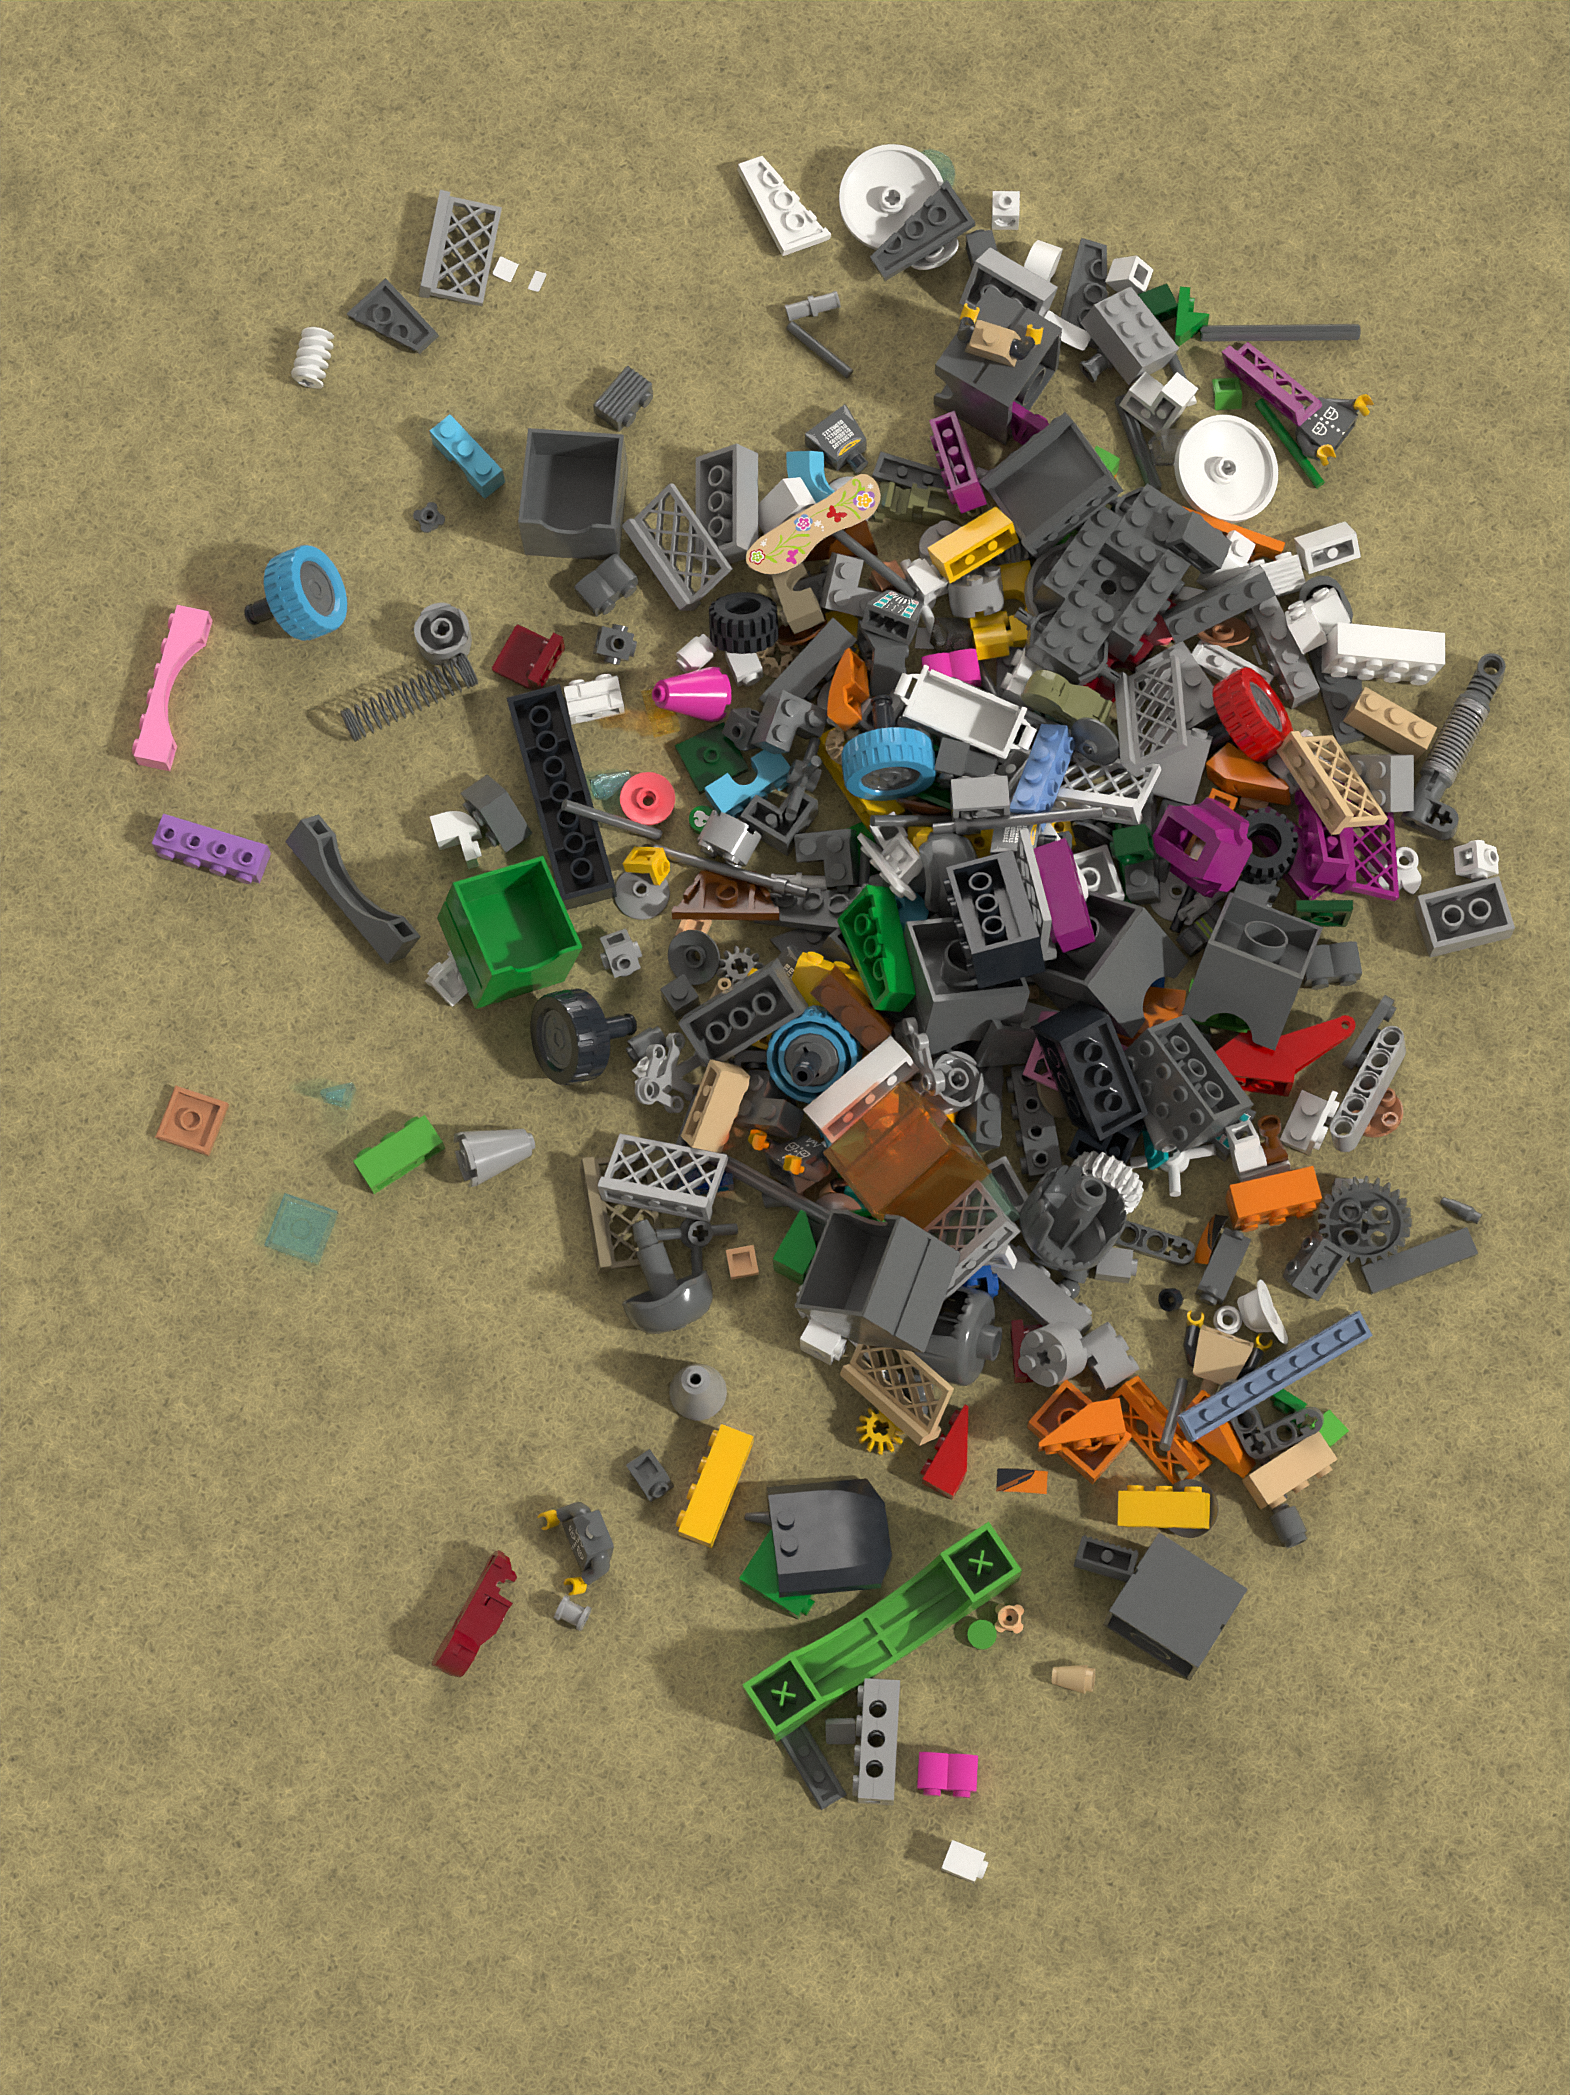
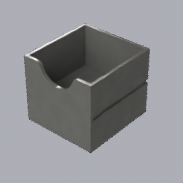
M989 286L973 309L976 310L977 307L980 309L976 321L982 320L1013 330L1021 339L1026 335L1027 325L1032 324L1033 329H1040L1042 327L1041 343L1035 345L1025 359L1017 360L1015 367H1011L965 352L967 343L959 341L956 334L935 364V374L946 383V386L941 393L935 394L934 405L948 413L955 411L958 419L1006 446L1013 436L1011 429L1013 401L1030 411L1058 369L1062 328L1032 310L1024 308L1023 305Z
M528 428L518 519L525 555L606 560L614 554L620 557L628 478L624 435Z
M1088 890V898L1085 902L1096 942L1066 952L1062 951L1058 942L1055 943L1056 959L1045 960L1046 972L1030 975V977L1040 988L1044 989L1043 992L1060 1011L1081 1000L1108 1014L1117 1034L1133 1039L1145 1022L1143 1000L1149 986L1161 977L1176 978L1188 960L1144 907Z
M1230 892L1206 946L1181 1015L1187 1014L1194 1020L1205 1022L1214 1014H1234L1248 1024L1254 1043L1275 1051L1323 927Z
M954 917L907 921L903 934L916 995L903 1009L905 1018L914 1017L916 1019L918 1034L926 1033L929 1040L931 1058L941 1057L948 1049L958 1043L969 1040L982 1041L993 1020L1001 1021L1004 1026H1008L1010 1023L1021 1025L1030 993L1024 977L979 989L976 978L970 979L966 966L967 961L963 957L960 938L954 926Z
M832 1209L794 1308L825 1324L828 1328L854 1343L924 1353L961 1253L902 1216L886 1214L884 1217L886 1222H880L859 1216L847 1210Z
M1159 1532L1138 1564L1134 1574L1131 1575L1112 1605L1103 1625L1190 1681L1248 1589Z

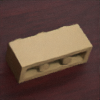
M1364 687L1353 700L1343 722L1401 755H1414V762L1427 750L1437 729L1434 725L1367 687Z
M710 1059L681 1137L692 1148L716 1153L722 1152L724 1144L729 1139V1131L733 1121L738 1115L743 1095L749 1087L751 1076L740 1066Z
M1318 1431L1241 1481L1261 1510L1268 1505L1274 1509L1287 1500L1284 1495L1289 1491L1293 1490L1297 1494L1310 1484L1307 1480L1312 1476L1316 1475L1320 1479L1331 1472L1333 1469L1330 1465L1338 1459Z

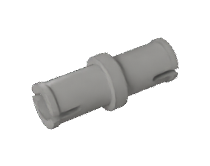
M837 291L818 297L808 296L807 300L785 305L789 322L810 315L816 317L820 312L841 307Z

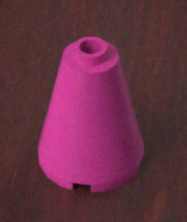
M708 667L659 680L652 690V698L659 708L707 722H719L727 714L724 713L725 706L731 703V686L729 678L726 674H722L719 671L721 670L719 667Z

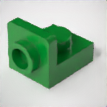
M1285 1389L1278 1391L1270 1397V1400L1274 1402L1272 1406L1284 1414H1288V1412L1293 1414L1307 1405V1403ZM1296 1419L1292 1420L1297 1425V1428L1301 1426L1302 1423L1297 1424ZM1286 1426L1285 1429L1290 1432L1291 1428Z

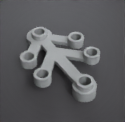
M914 1017L905 1018L902 1022L894 1023L896 1026L889 1037L891 1036L899 1045H902L918 1067L919 1071L913 1076L918 1073L922 1075L921 1080L911 1081L913 1076L907 1080L909 1081L908 1092L910 1097H922L926 1091L931 1096H935L939 1092L944 1091V1074L941 1069L933 1067L928 1037L926 1033L918 1034L916 1019Z
M670 1033L666 1037V1045L669 1051L662 1075L657 1077L660 1061L665 1057V1048L661 1044H651L646 1050V1056L649 1059L646 1075L637 1081L635 1095L642 1104L649 1105L656 1101L664 1105L667 1112L679 1113L684 1105L682 1098L670 1096L664 1093L662 1088L669 1086L683 1093L687 1101H691L692 1091L694 1090V1095H697L700 1085L690 1084L680 1079V1077L699 1066H707L696 1050L694 1056L677 1065L680 1051L685 1045V1038L681 1033Z

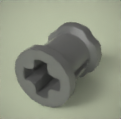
M1100 348L1096 350V354L1089 360L1079 363L1081 372L1092 383L1107 368L1112 369L1114 367Z

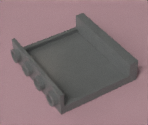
M1066 412L1054 418L1047 427L1038 434L1033 435L1027 443L1017 451L1009 454L1007 459L997 467L989 470L979 480L989 491L1002 512L1013 522L1015 531L1022 539L1021 543L1025 549L1036 559L1124 491L1080 428Z

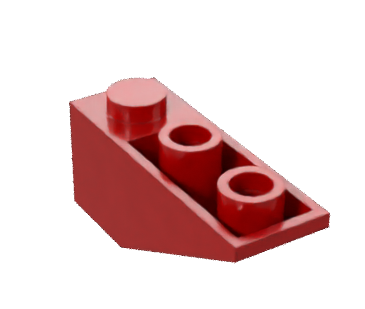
M964 1404L961 1411L958 1409L954 1411L948 1422L952 1426L947 1436L943 1433L941 1434L934 1447L938 1451L933 1461L928 1458L920 1472L924 1476L922 1484L953 1500L967 1474L968 1406Z

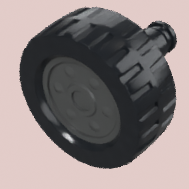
M579 988L560 990L543 995L536 1002L530 1021L531 1042L536 1060L544 1074L551 1081L559 1085L577 1084L599 1077L604 1072L609 1061L610 1040L625 1037L626 1035L631 1036L637 1031V1021L632 1014L627 1013L623 1016L617 1015L605 1018L596 999L589 992Z

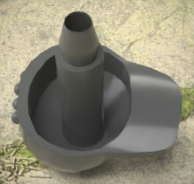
M930 832L928 840L919 847L923 868L909 882L908 886L914 893L926 892L925 907L929 911L936 913L938 918L953 917L947 901V897L950 896H947L943 882L944 879H948L946 867L979 858L972 842L965 836L957 835L956 833L933 834V832ZM880 873L869 877V885L891 886L879 875Z
M645 1219L632 1224L634 1241L639 1248L636 1255L649 1291L623 1301L622 1306L630 1322L638 1330L646 1334H661L684 1328L686 1325L700 1319L708 1312L713 1300L712 1284L707 1271H700L676 1280L663 1242L658 1243L655 1235L656 1232L649 1221Z

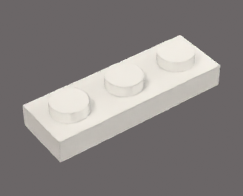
M1200 639L1192 652V656L1201 669L1220 681L1244 667L1255 670L1269 685L1273 681V675L1221 646L1213 645Z

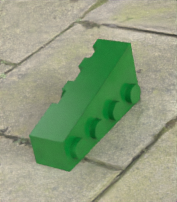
M866 885L837 919V922L873 1008L876 1010L901 1012L914 998L916 991L895 894L889 887Z

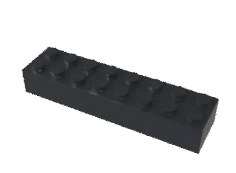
M560 684L506 698L555 881L566 910L617 897L598 821L561 809L562 802L565 799L591 808L594 807Z

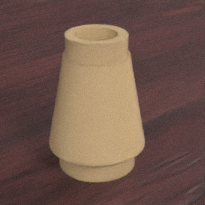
M1088 1665L1053 1667L1052 1684L1083 1694L1086 1691L1093 1692L1095 1668H1089Z

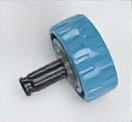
M302 545L287 550L269 561L264 572V591L266 597L253 604L246 605L244 609V616L250 624L257 625L260 622L275 618L282 629L290 636L306 641L324 636L338 629L343 624L347 614V596L342 578L329 557L314 546Z
M877 695L871 700L874 730L852 738L842 750V771L845 787L851 794L862 799L889 801L896 800L897 798H907L926 790L936 778L934 770L936 761L931 739L918 730L896 727L894 708L892 707L893 699L888 695Z
M813 1005L807 1006L803 1014L776 1029L771 1035L766 1052L767 1067L771 1078L775 1081L778 1088L797 1101L811 1103L862 1060L863 1046L825 1007Z

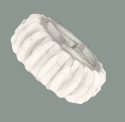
M1096 1151L1091 1153L1084 1152L1074 1160L1071 1166L1076 1165L1083 1168L1080 1174L1081 1176L1084 1173L1083 1179L1093 1177L1108 1185L1106 1191L1110 1187L1112 1189L1116 1188L1119 1191L1116 1202L1120 1198L1123 1199L1125 1203L1124 1210H1126L1127 1214L1137 1207L1144 1189L1142 1188L1143 1182L1138 1179L1139 1175L1132 1172V1167L1124 1165L1123 1161L1116 1160L1114 1156L1109 1157L1104 1152L1098 1154ZM1086 1170H1092V1174H1088Z

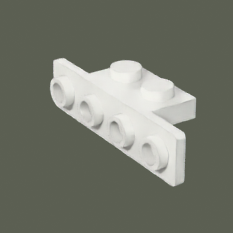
M899 832L882 851L876 843L860 833L857 836L863 845L860 849L871 858V864L881 871L879 875L891 885L889 887L890 890L900 898H903L905 895L914 901L917 896L908 884L921 872L923 863L919 853L910 841Z

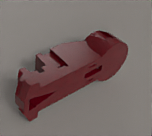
M500 1550L495 1551L489 1557L473 1590L435 1653L432 1666L449 1676L461 1678L467 1672L480 1646L497 1633L507 1611L513 1604L499 1594L501 1588L497 1587V1584L513 1583L517 1579L515 1571L512 1570L510 1558Z

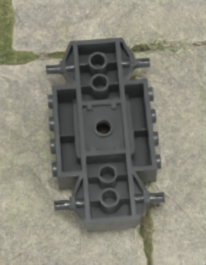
M1148 483L1145 487L1133 490L1122 497L1116 496L1108 503L1112 506L1110 510L1105 506L1076 528L1079 532L1075 538L1069 537L1062 548L1065 551L1061 557L1056 556L1050 564L1048 570L1051 572L1047 577L1042 576L1034 587L1037 594L1033 602L1045 609L1046 612L1033 617L1020 607L1014 618L1027 625L1026 630L1028 633L1025 656L1045 670L1061 675L1072 685L1083 686L1101 676L1115 685L1121 674H1118L1106 664L1108 652L1122 662H1125L1129 655L1135 657L1143 645L1139 641L1143 634L1149 637L1157 625V622L1154 621L1157 614L1160 616L1164 615L1171 605V602L1168 601L1170 595L1177 596L1185 584L1181 579L1191 564L1165 545L1175 518L1189 513V511ZM1101 585H1110L1114 589V594H1105L1101 589Z

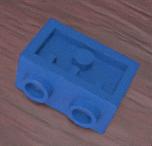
M991 1265L982 1266L961 1286L978 1290L985 1289V1292L994 1299V1296H998L997 1273H992Z

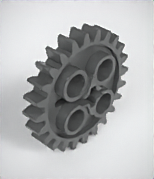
M1355 1176L1351 1185L1342 1180L1341 1189L1333 1186L1332 1195L1325 1194V1203L1320 1204L1319 1212L1321 1213L1318 1214V1222L1321 1224L1319 1225V1233H1325L1323 1236L1346 1250L1350 1254L1351 1263H1353L1356 1257H1360L1362 1265L1365 1264L1366 1258H1371L1372 1262L1376 1264L1377 1256H1381L1386 1261L1388 1260V1251L1396 1255L1398 1253L1397 1245L1404 1247L1405 1238L1410 1236L1409 1227L1412 1226V1218H1409L1411 1216V1208L1406 1207L1407 1199H1399V1189L1390 1192V1182L1386 1183L1383 1187L1380 1186V1178L1378 1177L1374 1183H1369L1368 1176H1365L1363 1183H1359ZM1352 1204L1357 1208L1347 1209L1345 1205ZM1383 1206L1386 1209L1383 1211H1378L1373 1207ZM1353 1230L1356 1233L1353 1235H1348L1344 1233V1231ZM1380 1231L1383 1232L1385 1235L1375 1236L1373 1233Z

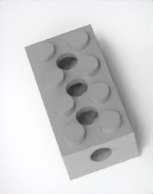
M865 1678L864 1686L858 1685L857 1707H863V1716L857 1715L856 1736L861 1737V1745H855L854 1766H860L859 1775H853L852 1792L853 1796H858V1803L894 1805L900 1680ZM873 1707H882L886 1711L885 1715L880 1718L873 1717L870 1714V1710ZM873 1736H879L884 1740V1744L881 1747L874 1748L869 1745L868 1740ZM870 1766H878L882 1769L883 1773L877 1778H872L866 1773V1770Z

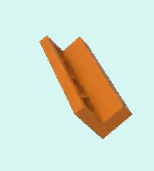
M1183 507V508H1185L1186 510H1188L1189 512L1194 511V510H1192V509ZM1194 511L1200 514L1211 526L1220 530L1225 537H1227L1230 531L1235 530L1256 544L1252 551L1255 555L1252 556L1251 554L1247 563L1254 562L1261 557L1276 561L1275 556L1283 553L1285 542Z
M1138 1375L1125 1382L1108 1399H1116L1122 1395L1127 1400L1129 1412L1122 1411L1126 1431L1132 1435V1438L1172 1484L1181 1481L1174 1472V1463L1182 1464L1188 1471L1189 1475L1183 1480L1194 1479L1213 1464L1195 1441L1190 1443L1187 1441L1184 1433L1178 1426H1176L1170 1450L1167 1451V1456H1161L1156 1451L1155 1441L1160 1442L1168 1410ZM1136 1419L1145 1421L1148 1425V1434H1142L1137 1429Z

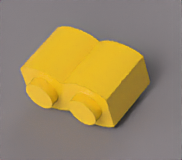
M1000 610L984 616V611L975 612V617L967 618L973 648L976 649L978 660L1009 655V647L1013 646V636L1011 630L1006 631V627H1009L1006 611Z

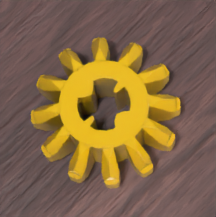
M868 1408L867 1412L870 1419L861 1415L859 1421L864 1426L856 1427L857 1433L864 1434L859 1438V1443L864 1444L870 1441L867 1445L868 1452H871L875 1446H878V1455H883V1446H886L890 1453L894 1452V1446L891 1442L901 1445L903 1440L897 1435L905 1433L880 1410H878L879 1414H875L872 1408ZM880 1424L882 1428L887 1426L886 1435L882 1436L881 1433L875 1434L876 1425Z

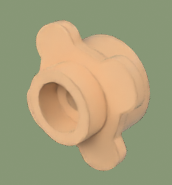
M1003 1603L996 1606L997 1622L994 1625L996 1631L1002 1633L1008 1630L1016 1634L1020 1633L1023 1630V1624L1021 1623V1616L1024 1613L1023 1607L1019 1604L1006 1606ZM1011 1616L1012 1620L1007 1621L1006 1617Z

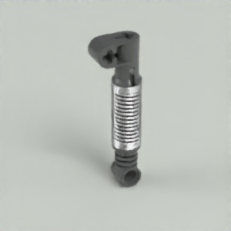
M1489 653L1480 658L1477 669L1466 691L1456 699L1454 707H1452V711H1450V715H1448V719L1443 725L1444 728L1441 729L1437 740L1434 742L1435 744L1432 746L1433 749L1430 750L1431 753L1428 754L1426 761L1421 767V778L1414 789V811H1403L1400 817L1404 824L1437 840H1449L1457 832L1458 813L1452 807L1439 801L1445 790L1452 786L1457 774L1460 772L1459 769H1461L1463 761H1465L1474 740L1477 738L1476 736L1489 715L1490 701L1498 686L1503 682L1506 666L1505 661L1498 654ZM1491 667L1496 669L1497 673L1490 675L1484 669ZM1433 813H1438V818H1435L1433 824L1428 823ZM1444 820H1447L1449 822L1446 823L1444 826L1439 825V823H1443Z

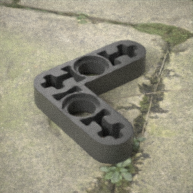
M1227 1380L1222 1384L1219 1391L1237 1380ZM1255 1406L1246 1410V1412L1251 1413L1254 1419L1251 1426H1242L1238 1422V1416L1230 1420L1244 1449L1249 1456L1255 1459L1265 1458L1316 1434L1324 1424L1323 1413L1318 1408L1311 1406L1305 1407L1267 1426L1264 1425ZM1306 1414H1309L1310 1417L1316 1416L1318 1420L1314 1423L1315 1427L1312 1428L1310 1424H1307L1300 1428L1303 1434L1299 1435L1297 1425L1292 1420L1296 1419V1423L1299 1424L1306 1419ZM1281 1425L1290 1427L1293 1433L1292 1438L1289 1440L1280 1439L1276 1433L1277 1428ZM1256 1427L1260 1430L1255 1433L1257 1440H1264L1266 1443L1262 1452L1258 1448H1252L1255 1442L1252 1434L1248 1437L1245 1435V1433L1251 1432Z

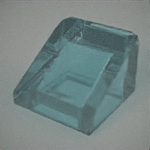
M346 1083L322 1089L320 1095L324 1102L348 1109L351 1107L356 1087L354 1083Z

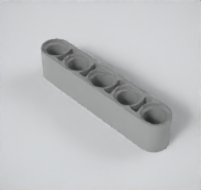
M1388 1026L1380 1031L1330 1125L1333 1146L1336 1150L1350 1152L1358 1145L1405 1057L1404 1034L1400 1028ZM1354 1110H1361L1360 1112L1352 1113ZM1345 1132H1346V1133H1349V1134L1344 1135V1136L1340 1135L1341 1133H1345Z

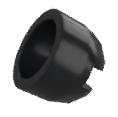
M1167 1288L1159 1293L1158 1302L1164 1311H1174L1183 1305L1184 1298L1180 1290ZM1173 1297L1174 1302L1170 1303L1169 1298Z

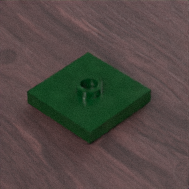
M724 722L675 745V749L699 795L705 792L706 786L727 773L734 779L749 771L739 749L734 745V742L722 734L725 726Z
M1296 900L1291 916L1320 927H1346L1353 912V900Z

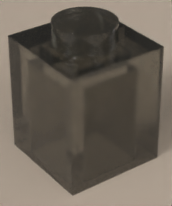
M935 618L929 643L939 653L969 649L973 631L960 618Z

